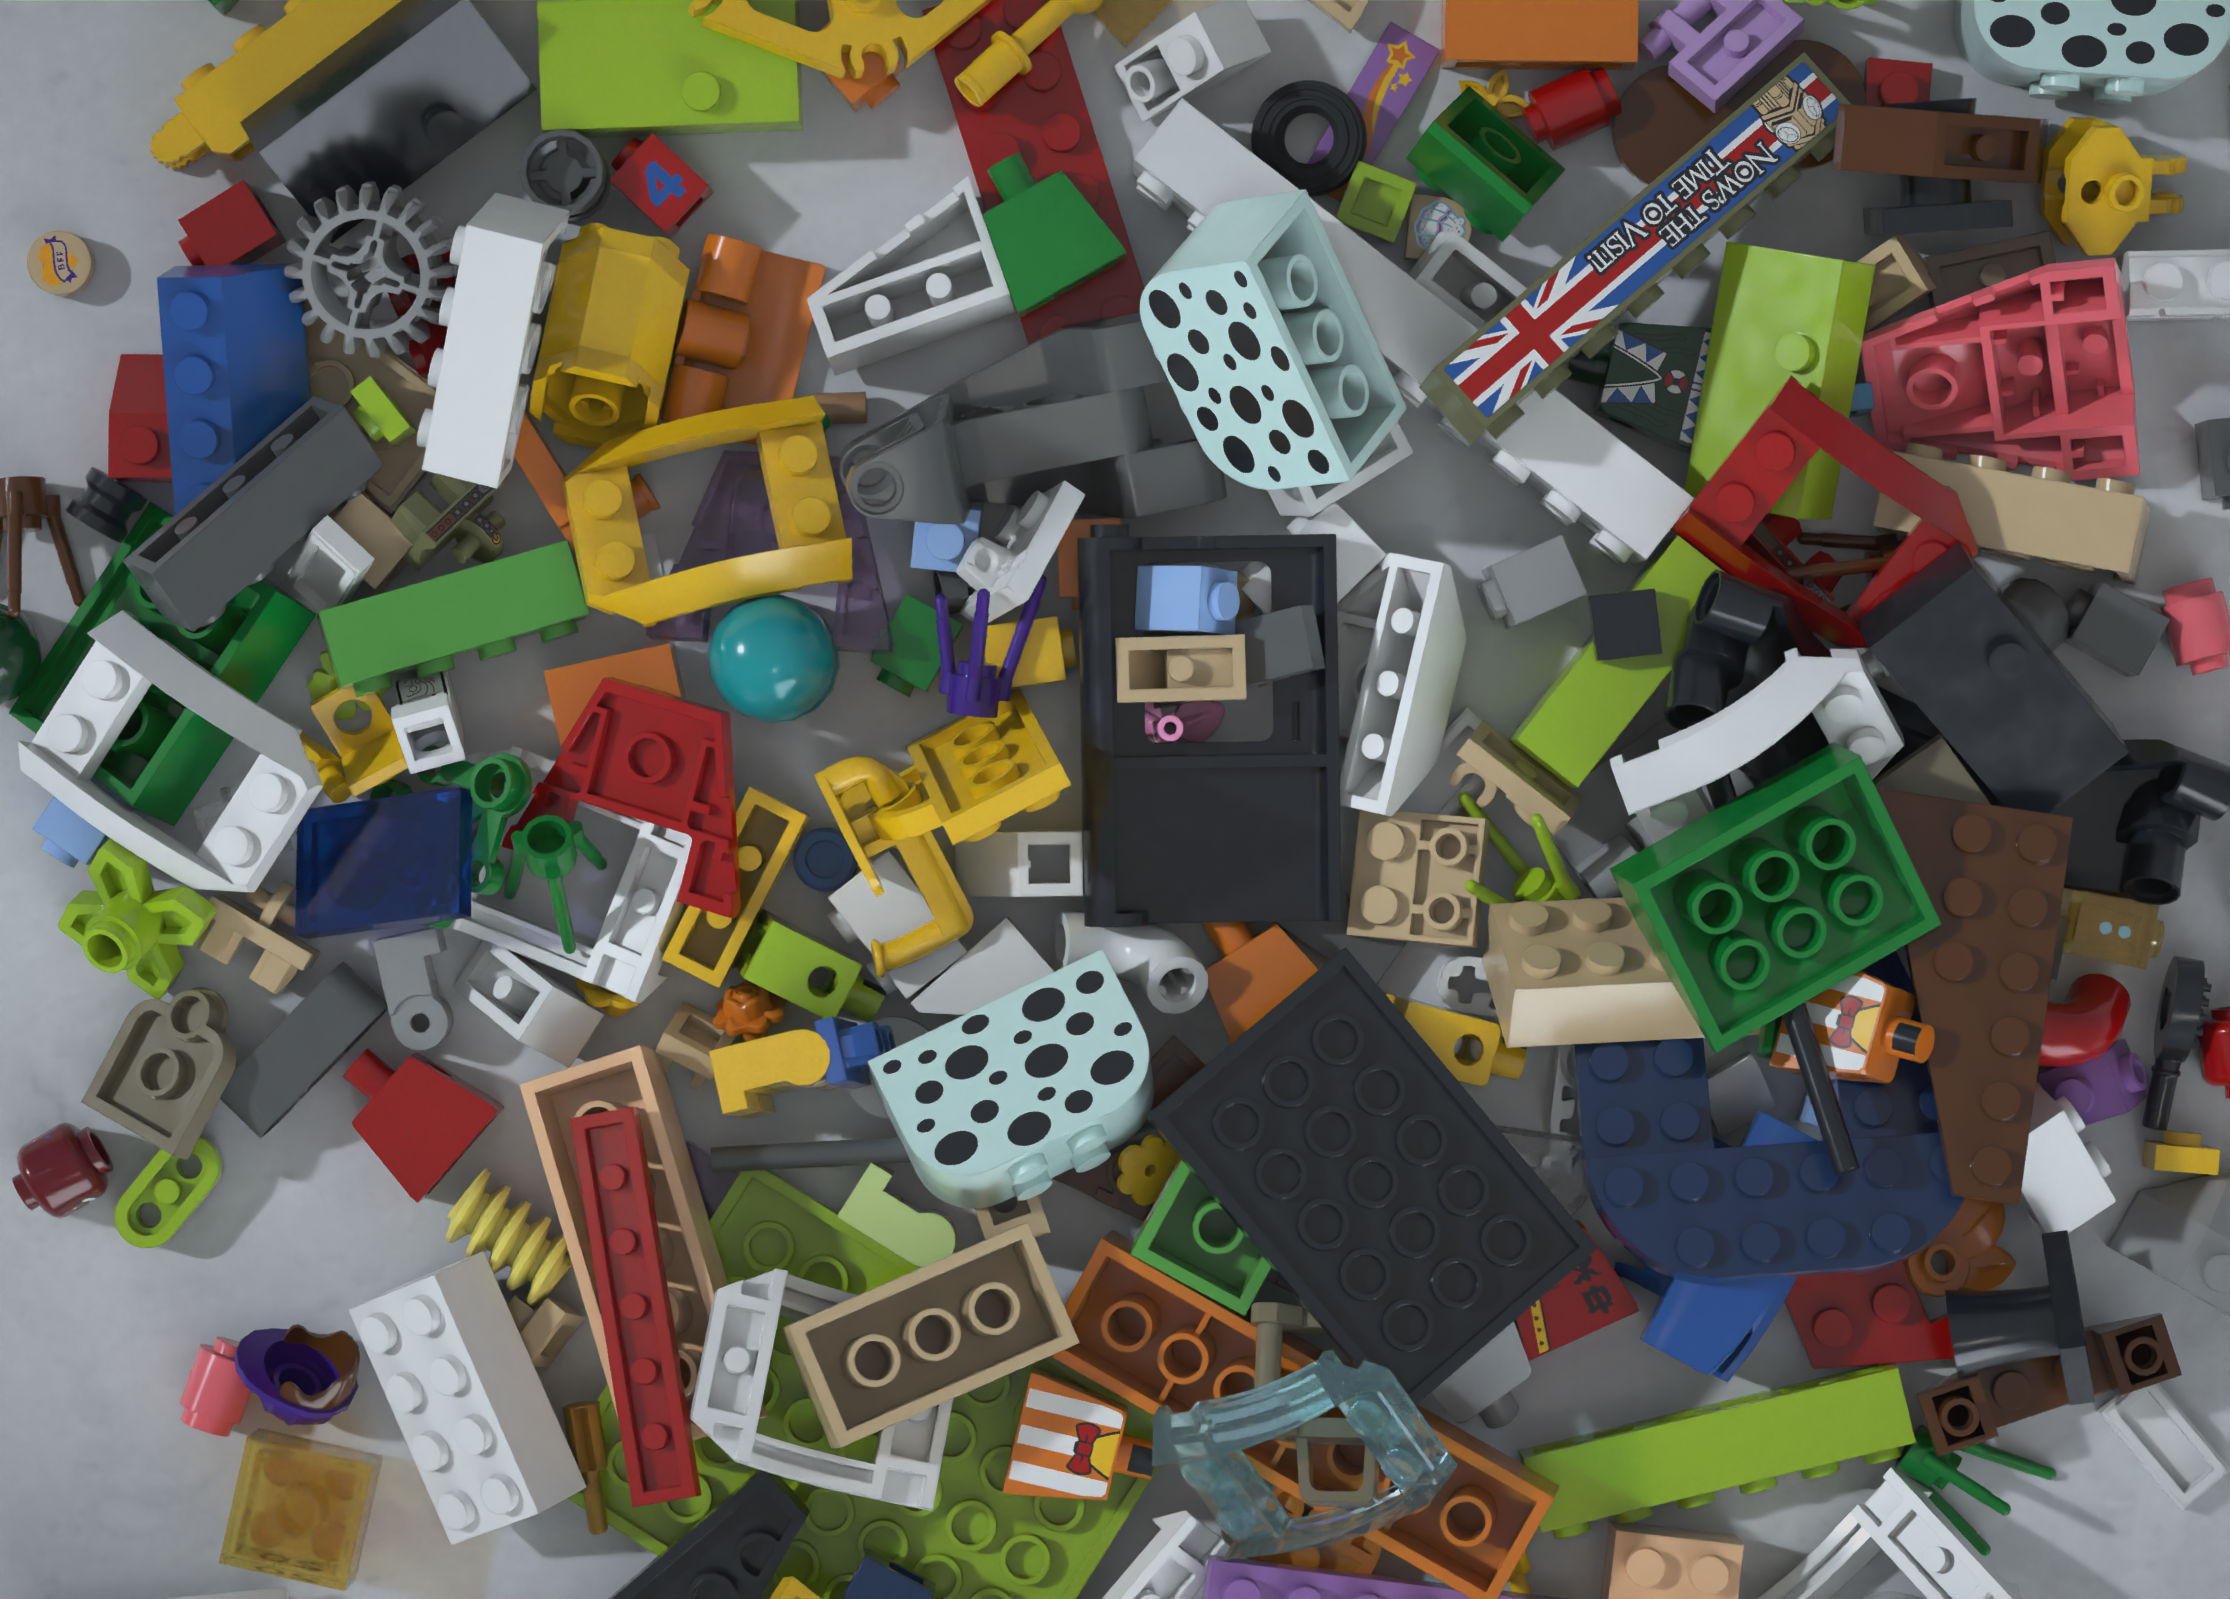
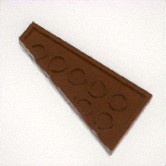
M1878 788L1877 791L1941 922L1940 926L1906 944L1905 949L1917 1014L1921 1023L1931 1025L1935 1031L1934 1047L1926 1063L1932 1082L1938 1115L1937 1122L1951 1196L2017 1206L2020 1203L2073 817Z

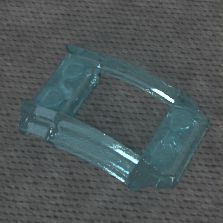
M1333 1350L1323 1351L1317 1361L1263 1386L1226 1397L1195 1402L1190 1411L1173 1413L1169 1406H1162L1153 1415L1152 1466L1176 1464L1185 1481L1195 1489L1216 1518L1219 1527L1233 1541L1223 1560L1307 1551L1357 1538L1386 1526L1429 1504L1458 1466L1389 1368L1363 1360L1359 1368L1356 1369L1344 1365ZM1338 1406L1347 1418L1349 1425L1358 1433L1381 1465L1384 1474L1394 1485L1379 1492L1377 1502L1372 1507H1341L1328 1512L1291 1519L1242 1450L1286 1433Z

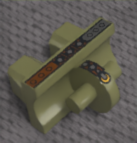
M436 473L429 485L451 505L446 510L441 511L420 490H417L400 505L390 520L413 545L405 560L418 572L454 538L457 544L450 552L452 557L461 564H464L471 557L482 563L492 562L503 553L504 543L499 530L505 525V519L497 511H491L486 517L480 514L491 504L494 499L493 493L498 488ZM509 475L505 477L499 487L508 479Z

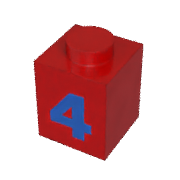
M653 133L644 142L640 141L637 137L632 139L611 163V166L616 170V173L609 179L612 185L670 239L714 193L711 187Z
M245 180L240 181L178 219L187 234L186 237L178 242L192 266L251 264L287 242L254 187Z

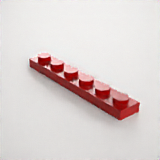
M629 1107L570 1118L632 1507L701 1496L639 1108Z

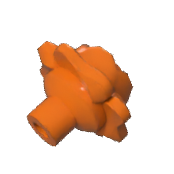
M744 980L738 986H730L724 993V999L716 1002L717 1014L712 1019L713 1026L716 1029H725L729 1036L743 1034L744 1042L768 1037L767 1029L769 1026L779 1023L784 1019L785 1015L782 1009L787 1000L748 980Z

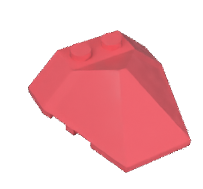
M2115 258L2047 264L1863 335L1861 355L1866 383L1871 382L1874 408L1870 412L1874 437L1889 449L1905 451L1906 443L1922 444L1943 449V458L1956 460L1958 453L1988 456L2007 461L2006 469L2016 470L2018 463L2054 468L2070 472V480L2075 481L2140 475L2133 366L2122 275Z

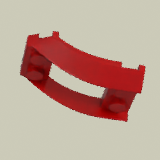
M1792 375L1670 529L1726 573L1790 597L1798 614L1811 631L1838 646L1866 649L1869 648L1856 621L1958 541L1974 559L1979 552L1961 506L1958 493L1948 485L1945 486L1897 455L1834 407L1830 408L1804 388L1801 382ZM1819 448L1874 488L1921 518L1846 612L1791 578L1744 543Z

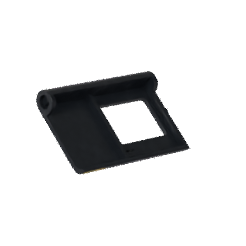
M1129 524L1090 525V538H1077L1084 926L1133 927L1149 925V923L1342 921L1336 534L1129 537ZM1259 561L1265 563L1271 572V612L1299 605H1314L1325 668L1273 681V732L1264 741L1152 742L1145 733V703H1116L1115 638L1143 637V631L1134 630L1137 566H1148L1152 563Z

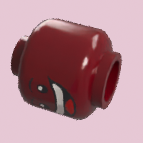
M62 1123L20 1148L17 1155L20 1174L13 1177L12 1181L21 1200L30 1210L40 1206L49 1215L63 1218L102 1196L108 1186L107 1174L113 1171L114 1168L107 1150L91 1128L85 1127L80 1130L72 1124Z

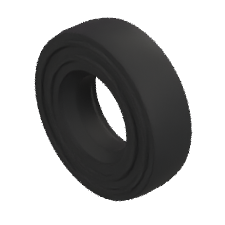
M1303 80L1279 88L1263 102L1253 122L1251 146L1254 155L1299 190L1306 189L1309 197L1320 196L1339 189L1350 180L1358 160L1363 161L1367 146V131L1359 108L1346 93L1325 82ZM1306 113H1314L1324 117L1329 122L1334 136L1333 145L1328 155L1312 164L1300 163L1293 159L1286 149L1284 140L1286 129L1291 121Z

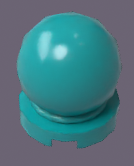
M781 594L747 599L730 608L715 627L708 649L710 677L721 698L741 715L768 723L794 721L816 710L833 690L840 668L837 640L826 619L803 601Z

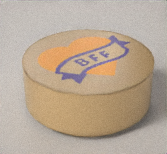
M52 231L42 235L33 243L28 253L27 268L31 279L40 289L55 296L65 297L77 294L87 287L94 275L95 259L89 245L80 237L66 231Z

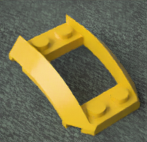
M814 395L713 411L632 432L606 441L564 477L561 484L586 605L610 615L613 612L642 623L643 628L656 626L657 622L691 612L747 599L798 591L803 586L838 581V584L851 582L853 579L852 537L847 538L822 425L825 413ZM756 439L779 549L727 559L650 580L628 468L690 451Z

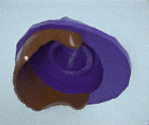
M299 1324L293 1325L289 1329L271 1328L254 1330L241 1339L234 1355L236 1372L245 1386L259 1396L267 1413L274 1415L288 1426L320 1425L326 1423L333 1416L348 1409L359 1387L357 1382L360 1362L359 1346L353 1340V1337L348 1335V1332L342 1330L330 1334H316Z

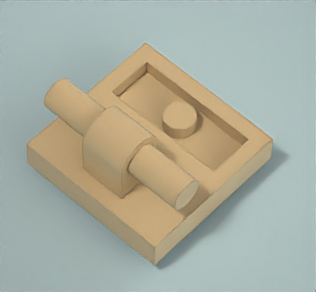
M1359 810L1346 935L1439 945V947L1464 949V947L1477 948L1482 901L1465 889V883L1472 879L1483 886L1490 821L1485 818L1396 811L1390 817Z

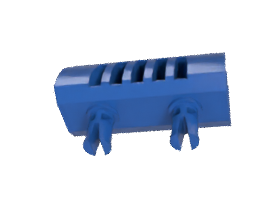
M1758 1110L1739 1147L1818 1140ZM1713 1137L1714 1148L1732 1147ZM1635 1255V1256H1636L1638 1259H1640L1643 1263H1646V1262L1643 1261L1641 1258H1639L1637 1255ZM1618 1261L1615 1262L1614 1270L1619 1277H1625L1660 1296V1300L1640 1339L1706 1375L1713 1374L1727 1383L1754 1350L1783 1305L1798 1277L1727 1281L1725 1284L1707 1285L1675 1279L1659 1273L1648 1266L1645 1270Z

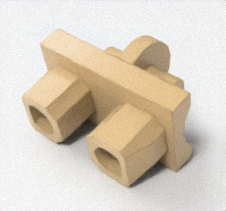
M286 880L280 884L274 894L258 886L254 893L247 892L244 900L263 910L261 916L223 894H220L218 898L214 895L211 896L209 902L216 907L217 912L201 936L197 946L200 951L226 965L232 962L245 938L264 948L265 951L249 978L276 995L283 993L297 977L300 970L311 969L321 953L319 950L276 926L279 921H282L293 929L300 931L309 917L306 913L290 905L297 888Z

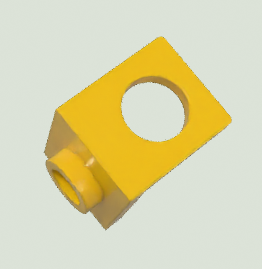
M353 687L340 691L336 688L310 703L312 712L341 757L346 784L353 797L372 787L388 782L398 773L408 769L391 715L377 692L356 697ZM348 700L365 702L372 711L369 723L358 731L343 730L334 720L335 711L340 704Z

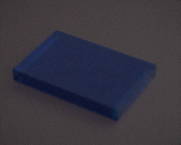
M459 786L309 808L298 824L295 935L312 939L471 917L472 797L470 790Z

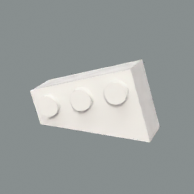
M968 176L952 187L953 192L923 215L918 213L905 223L904 229L874 252L872 250L867 252L807 298L826 357L835 376L1015 313L1008 286Z

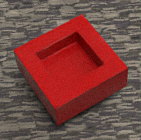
M1869 57L1865 63L1863 83L1866 92V106L1886 107V104L1929 101L1933 63Z

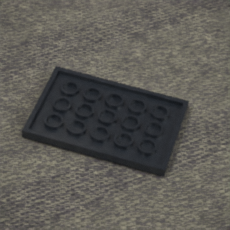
M1347 948L1337 953L1145 1116L1397 1418L1405 1416L1598 1249Z

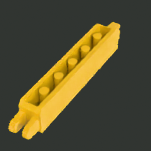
M289 0L283 8L287 13L286 16L268 29L263 24L250 29L233 44L232 48L236 52L234 55L216 68L212 63L203 65L182 82L181 86L185 91L174 99L181 112L163 124L161 131L156 130V134L154 136L151 135L152 141L149 142L151 145L149 151L153 153L152 157L158 159V163H164L167 169L171 167L174 171L177 168L182 171L183 167H189L188 164L190 162L195 163L210 151L222 159L243 160L256 149L240 122L402 0Z

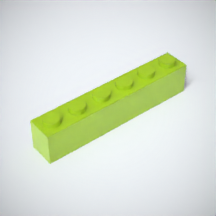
M1890 1363L1870 1365L1518 1451L1523 1465L1560 1485L1553 1502L1538 1528L1541 1533L1553 1531L1554 1538L1561 1539L1589 1532L1591 1530L1590 1521L1615 1516L1617 1524L1631 1523L1649 1518L1654 1515L1652 1506L1676 1500L1679 1509L1702 1506L1716 1500L1714 1491L1739 1486L1741 1494L1768 1490L1778 1485L1776 1476L1801 1471L1803 1479L1827 1476L1840 1470L1839 1461L1863 1456L1865 1464L1893 1460L1902 1456L1901 1446L1914 1444L1916 1440L1899 1369Z

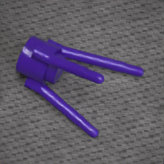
M1044 575L1040 577L1030 598L1024 604L998 677H996L997 665L984 663L990 592L988 589H980L977 593L969 661L959 660L957 672L955 669L948 600L944 594H939L935 597L941 662L939 693L948 695L946 712L973 717L997 718L999 701H1010L1012 680L1047 583V578Z

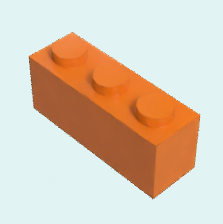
M1442 0L1441 69L1578 70L1585 67L1587 70H1594L1602 66L1605 70L1632 71L1638 63L1639 0Z

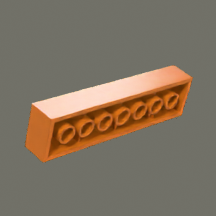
M1114 1230L1101 1238L1064 1305L1080 1343L1053 1354L1051 1357L1306 1503L1299 1493L1296 1443L1257 1438L1245 1434L1246 1413L1253 1412L1257 1327L1251 1325V1309L1249 1308L1244 1316L1132 1256L1130 1253L1133 1241ZM1282 1332L1279 1413L1298 1417L1354 1418L1356 1369L1298 1335ZM1380 1398V1420L1386 1422L1385 1443L1380 1446L1377 1502L1368 1508L1311 1507L1471 1599H1498L1553 1502L1560 1485L1418 1404L1405 1416L1397 1418ZM1311 1444L1314 1487L1316 1490L1357 1491L1361 1488L1363 1483L1365 1445Z

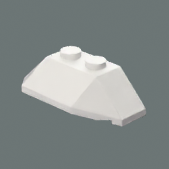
M1390 552L1379 563L1380 567L1364 578L1337 605L1340 805L1392 817L1438 763L1467 636L1451 565Z

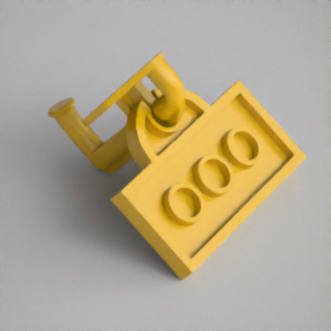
M1020 688L1011 691L1010 701H999L997 718L964 715L906 745L914 765L899 774L887 765L871 757L854 756L841 760L814 774L841 832L875 896L879 897L885 894V891L870 857L896 844L935 918L890 941L880 943L877 939L871 941L873 963L876 975L879 978L884 977L887 971L913 963L962 938L973 925L974 916L972 908L931 830L943 826L953 845L963 840L967 842L979 841L997 831L1001 826L1002 820L1024 809L1026 812H1034L1052 804L1060 796V791L1071 785ZM864 782L871 795L865 806L866 811L849 818L838 795Z

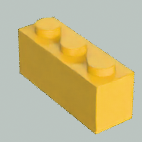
M749 786L736 811L741 896L739 916L728 918L689 905L662 960L717 988L723 987L811 815L754 786Z

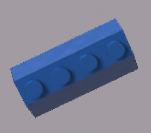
M293 263L174 266L157 277L175 515L311 399L307 328L301 320L305 314V300L300 303H292L289 300V294L302 287L303 281L302 279L288 278L284 274V268Z

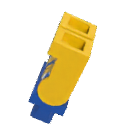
M829 1017L814 1021L816 1032L808 1029L793 1030L710 1050L709 1054L722 1114L752 1119L776 1113L772 1095L804 1087L819 1090H835L839 1087L857 1089L871 1085L868 1061L896 1048L891 1026L884 1025L879 1027L876 1022L858 1025L856 1022Z

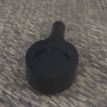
M2174 956L2164 979L2154 1031L2155 1062L2151 1067L2153 1072L2142 1119V1126L2150 1129L2167 1130L2177 1079L2181 1075L2179 1070L2181 1063L2185 1062L2191 1048L2199 1049L2200 1041L2198 1036L2202 1037L2203 1028H2200V1022H2205L2207 1014L2203 1013L2201 1006L2208 1007L2210 1001L2206 996H2203V991L2211 992L2212 984L2207 983V978H2205V966L2202 960Z

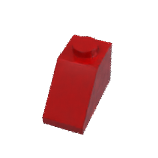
M121 354L109 409L108 478L120 482L172 483L163 354Z

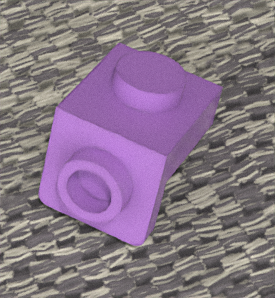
M2125 1039L2115 1041L2100 1058L2072 1067L2050 1066L2037 1074L2042 1088L2054 1101L2065 1096L2075 1108L2085 1126L2128 1113L2147 1098L2145 1090L2147 1087V1074L2140 1057L2136 1053L2130 1052Z

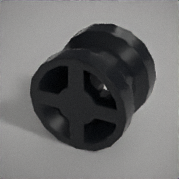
M91 467L85 477L88 487L82 497L71 500L66 511L96 531L116 542L122 543L128 534L126 526L128 519L132 513L141 511L148 499L122 482L108 478V474Z

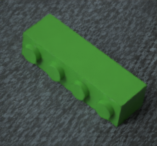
M568 540L322 610L318 612L317 620L339 691L353 687L356 697H361L393 687L391 675L416 669L418 679L427 678L455 669L453 657L477 651L480 661L517 651L514 639L539 632L542 643L576 634L579 632L576 621L585 619L590 613L585 602Z

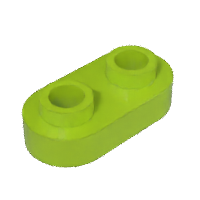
M200 1135L191 1154L198 1156L202 1163L201 1172L197 1177L187 1176L182 1171L181 1158L173 1156L163 1149L158 1151L121 1196L116 1205L114 1214L115 1225L119 1234L126 1242L139 1248H154L168 1242L177 1234L221 1178L223 1159L220 1150L214 1142ZM145 1203H153L159 1207L161 1220L157 1226H149L143 1222L140 1213Z

